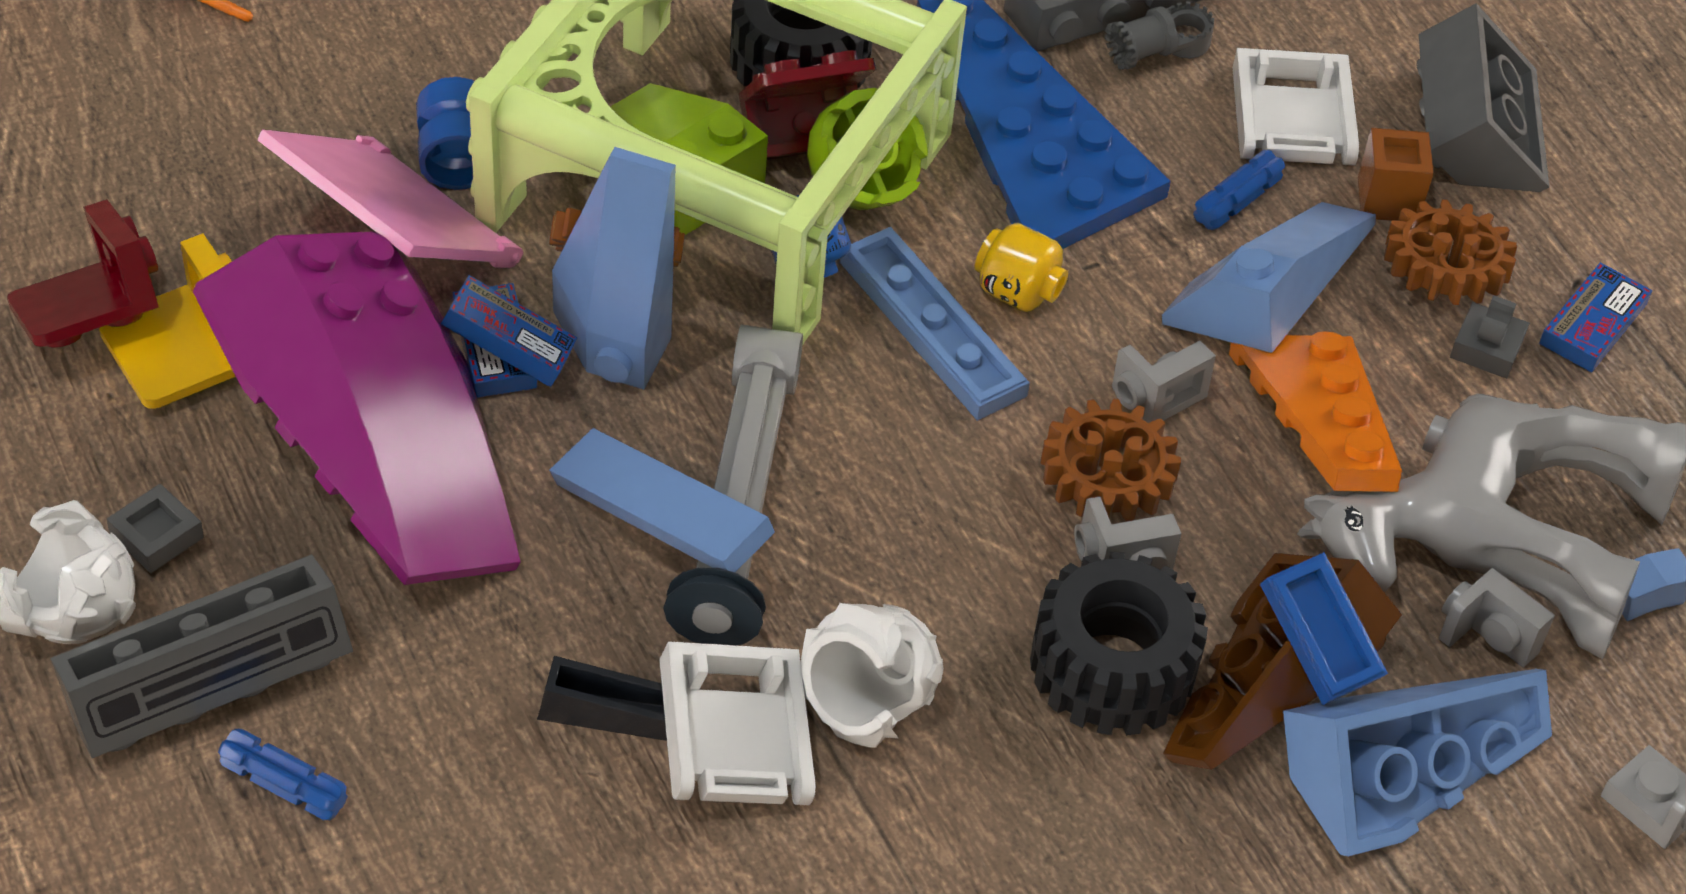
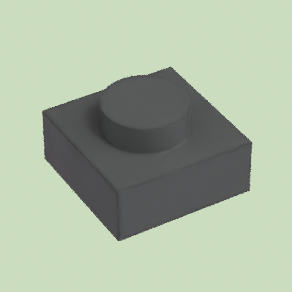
M158 484L107 518L109 533L112 532L126 547L128 553L150 573L204 538L202 522L162 484Z

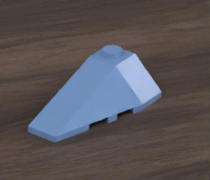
M614 147L552 270L553 312L562 329L577 337L573 349L586 372L601 376L610 382H621L644 390L670 342L672 334L676 165Z
M1324 202L1315 205L1242 245L1189 282L1162 314V324L1272 353L1375 226L1376 214Z
M1531 669L1338 698L1326 705H1322L1319 702L1283 711L1290 779L1338 853L1348 857L1404 842L1419 831L1417 823L1439 808L1449 810L1464 799L1462 791L1486 774L1498 775L1552 736L1547 673L1543 669Z

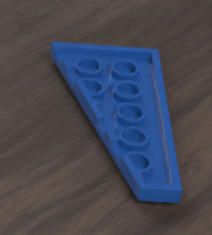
M917 0V7L935 13L943 0ZM953 0L967 6L955 100L960 101L965 111V124L992 183L998 185L1007 203L1006 214L1011 224L1021 223L1057 241L1062 249L1168 197L1171 181L984 0Z

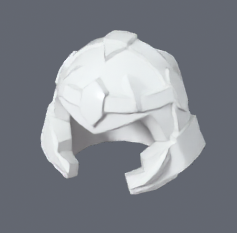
M76 500L54 507L41 508L33 515L30 525L42 535L24 569L18 577L15 570L5 567L0 569V625L2 629L9 633L35 638L37 635L45 637L44 639L56 643L80 644L107 634L120 623L124 625L136 607V603L133 601L135 593L134 563L126 547L112 532L109 534L104 530L103 525Z
M839 603L837 609L827 615L817 628L806 629L800 662L805 698L809 700L821 720L830 726L837 737L854 744L876 748L885 738H898L892 730L896 723L924 705L931 704L937 685L941 682L944 669L943 659L940 657L936 644V635L932 634L926 625L913 616L910 611L888 604H883V607H877L867 604Z

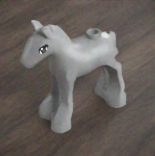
M1475 394L1463 400L1450 419L1439 415L1434 417L1422 450L1433 455L1424 471L1411 477L1400 479L1398 492L1333 490L1325 495L1315 494L1304 499V508L1315 518L1305 524L1297 535L1305 539H1322L1334 558L1359 560L1384 592L1397 578L1394 538L1417 540L1451 567L1485 574L1491 568H1494L1509 581L1544 597L1559 609L1578 647L1603 659L1623 613L1640 561L1612 554L1586 537L1532 519L1507 505L1506 500L1516 483V478L1557 465L1590 471L1620 486L1641 509L1662 525L1686 465V424L1681 422L1663 424L1647 418L1609 416L1574 405L1560 409L1540 408L1537 403H1519L1491 395ZM1527 553H1530V554L1535 555V556H1537V557H1540V558H1542V559H1545V560H1548V561H1550V562H1553V563H1555L1556 565H1558V566H1560L1561 568H1563L1564 570L1568 571L1569 573H1567V572H1565V571H1563V570H1561V569H1559V568H1557V567H1555V566H1552V565H1550V564H1548V563H1546V562H1544V561H1542V560H1540V559H1537V558H1535V557H1533V556H1531V555H1529V554H1527Z

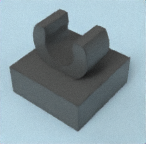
M1495 295L1492 297L1489 308L1472 302L1455 340L1450 358L1507 379L1530 323L1513 317L1516 303Z

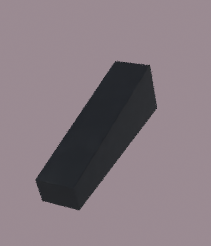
M558 656L553 657L537 720L667 741L662 683Z

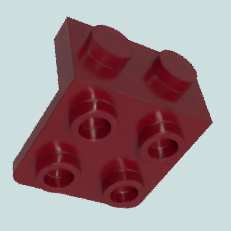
M842 51L821 57V64L806 68L800 67L799 59L770 63L764 66L765 72L754 75L753 82L744 88L738 96L742 115L768 135L767 160L807 154L809 134L819 114L842 96L858 90L857 84L876 71L874 58L858 59L856 51Z
M107 199L83 207L99 257V263L17 289L7 295L11 311L35 346L64 347L78 341L83 333L106 325L111 327L129 325L139 320L144 312L159 308L149 275L158 272V264L152 246L146 236L139 237L132 218L129 215L121 217Z

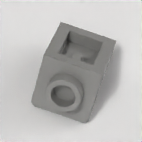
M1199 340L1179 352L1173 351L1163 355L1154 365H1151L1133 346L1128 345L1118 350L1112 388L1117 398L1120 399L1121 404L1127 409L1133 410L1139 405L1145 407L1143 420L1147 423L1157 419L1166 420L1207 397L1216 355Z
M1491 568L1473 585L1464 581L1449 595L1442 607V612L1447 617L1439 640L1448 647H1451L1472 628L1484 637L1492 648L1505 653L1524 668L1540 653L1555 615L1494 568Z
M1648 745L1607 781L1601 797L1662 848L1666 849L1686 831V774L1652 746Z

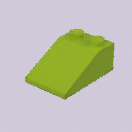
M650 83L610 106L629 125L655 139L765 183L768 135L728 103ZM675 210L674 227L680 228L679 232L685 233V235L706 223Z

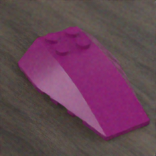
M376 231L275 235L196 283L193 293L241 388L254 404L265 402L279 419L274 428L290 447L301 445L319 469L314 477L328 494H341L355 511L350 519L351 522L403 585L514 571L518 568L521 560L468 362L450 330L441 324L443 320L442 315L418 272L402 251Z

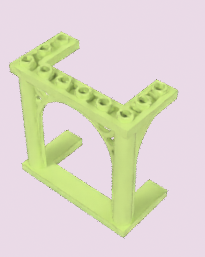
M551 0L548 5H542L537 9L529 27L516 41L512 40L505 46L495 66L485 77L477 78L468 92L466 109L470 112L471 126L468 151L472 155L473 180L470 193L474 198L475 218L497 233L526 198L527 179L551 172H570L599 178L614 147L675 164V210L777 252L772 329L803 333L804 344L821 320L827 236L914 115H916L923 126L928 145V157L921 160V168L925 170L928 168L951 135L967 6L953 0H943L935 13L902 0H765L904 54L805 189L797 197L637 130L619 117L602 97L595 81L593 63L596 51L604 36L620 20L623 23V48L643 56L670 23L672 0ZM573 53L579 55L575 60L567 61ZM553 78H571L579 82L577 87L565 92L553 93L542 90ZM584 104L591 109L588 113H585L577 107Z

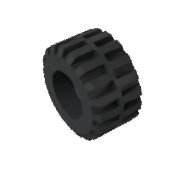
M734 0L732 3L730 63L732 70L737 71V79L743 86H748L753 82L754 75L765 72V65L778 61L799 59L800 67L806 68L821 64V57L825 55L852 50L857 52L858 59L871 58V41L765 0ZM865 79L857 84V88L861 87Z
M1110 552L1109 559L1101 560L1097 554L1083 557L1081 567L1069 563L1060 570L1058 580H1050L1045 588L1043 600L1040 601L1032 643L1030 666L1032 671H1036L1034 683L1039 693H1050L1048 705L1055 712L1060 713L1067 710L1071 713L1070 722L1081 728L1088 722L1098 725L1097 733L1112 735L1113 728H1123L1127 736L1140 734L1143 724H1147L1153 730L1166 724L1168 714L1177 716L1185 707L1186 699L1191 697L1207 640L1208 627L1204 626L1206 612L1203 604L1194 603L1196 591L1188 582L1178 584L1176 582L1178 573L1165 565L1162 569L1151 566L1153 560L1151 558L1139 555L1138 560L1135 561L1125 559V552ZM1101 635L1120 636L1135 642L1143 650L1129 652L1114 650L1100 644L1092 637Z

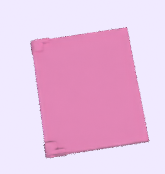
M263 129L258 137L260 143L370 228L388 239L392 245L408 257L490 262L495 268H512L522 258V248L507 237L499 236L391 154L388 147L374 137L357 135L356 140Z

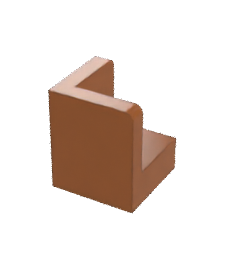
M1371 128L1358 174L1360 211L1376 214V220L1389 221L1398 220L1400 211L1403 208L1414 212L1417 211L1418 203L1426 200L1434 174L1429 132Z

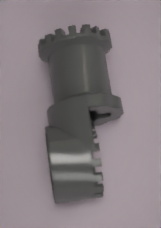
M1186 1L1184 6L1180 2L1167 9L1162 6L1149 9L1146 16L1125 24L1122 21L1110 23L1105 29L1107 33L1105 39L1111 41L1106 43L1107 48L1113 47V51L1109 52L1110 57L1114 56L1113 63L1115 65L1118 64L1120 70L1134 68L1138 60L1157 53L1163 56L1172 54L1188 59L1200 57L1208 51L1211 45L1214 28L1212 12L1207 13L1208 8L1205 6L1203 9H1200L1199 3L1195 2V6H1190L1191 2ZM1182 25L1192 26L1201 33L1197 34V36L1189 35L1187 37L1181 32L1178 34L1176 27Z

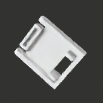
M1237 48L1232 69L1241 159H1252L1255 149L1262 148V151L1271 150L1276 157H1281L1283 161L1333 164L1335 154L1341 153L1343 165H1356L1359 154V138L1348 55ZM1266 78L1316 81L1317 88L1270 86L1264 84Z
M668 642L659 660L673 799L689 800L694 791L695 781H698L701 801L783 804L788 797L787 785H791L793 803L795 805H810L815 796L816 786L799 649ZM708 673L759 677L760 693L699 689Z

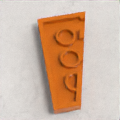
M1327 331L1317 332L1313 335H1286L1272 353L1241 344L1230 343L1229 356L1237 366L1247 365L1251 370L1249 382L1259 395L1269 394L1276 403V417L1285 428L1291 427L1300 433V448L1334 491L1398 492L1402 469L1352 336H1342Z

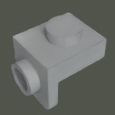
M1101 497L1086 499L1082 523L1076 524L1074 529V540L1077 554L1081 561L1083 557L1097 554L1101 560L1109 559L1110 552H1125V559L1137 561L1138 556L1142 555L1153 559L1151 565L1153 567L1162 569L1166 565L1173 569L1182 533L1174 514L1111 524Z

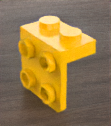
M204 233L180 242L187 285L156 296L159 308L144 312L142 317L132 324L120 327L106 325L99 328L102 340L141 403L150 409L160 408L236 377L193 293L197 282L232 262L225 252L217 255Z

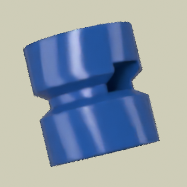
M462 77L441 78L428 84L419 93L416 102L420 171L429 182L440 188L452 190L471 188L473 165L472 155L468 151L471 126L470 112L466 109V99L474 83L472 79Z

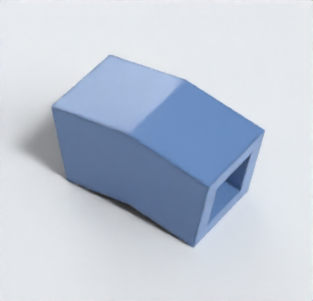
M1679 548L1650 553L1634 559L1640 561L1622 613L1627 621L1656 609L1684 604L1686 601V557Z

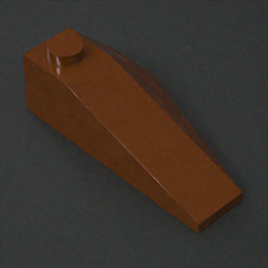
M1274 553L1238 599L1230 615L1237 624V627L1229 643L1216 644L1208 660L1216 670L1209 684L1192 693L1163 752L1170 762L1212 770L1284 720V710L1305 706L1318 697L1260 586L1266 578L1315 556ZM1327 557L1372 644L1378 652L1385 644L1387 634L1402 616L1401 612L1359 560Z

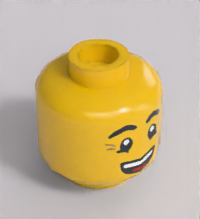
M1021 223L1008 225L1003 230L993 229L984 240L974 264V270L980 273L981 288L988 295L1023 312L1034 310L1044 300L1053 303L1059 297L1068 278V270L1062 268L1063 250L1060 244Z

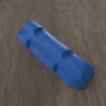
M1263 150L1249 160V163L1241 166L1215 186V190L1207 192L1196 201V210L1193 213L1195 220L1198 223H1203L1207 230L1218 229L1230 219L1229 216L1236 215L1265 192L1264 189H1269L1282 179V170L1285 168L1283 159L1276 157L1271 150Z
M244 729L232 730L227 739L221 743L218 753L220 754L222 766L240 776H245L248 772L251 773L250 781L294 805H300L302 802L307 803L304 810L322 820L334 819L347 800V787L344 782L324 772L318 774V776L314 775L315 767L270 743L261 747L259 745L261 738Z

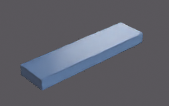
M888 227L851 244L850 251L840 258V264L977 421L1028 396L1030 382L892 227Z
M592 428L549 469L558 486L712 568L736 572L775 533L768 516L595 428Z

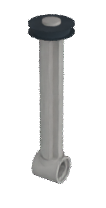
M741 324L737 336L732 369V386H735L736 390L714 489L762 513L786 394L794 395L797 386L803 333ZM753 555L736 572L712 568L698 560L695 569L680 573L670 582L666 593L667 598L663 607L666 621L678 634L695 643L737 646L745 644L756 637L763 624L762 617L766 610V605L761 591L753 582L748 580Z

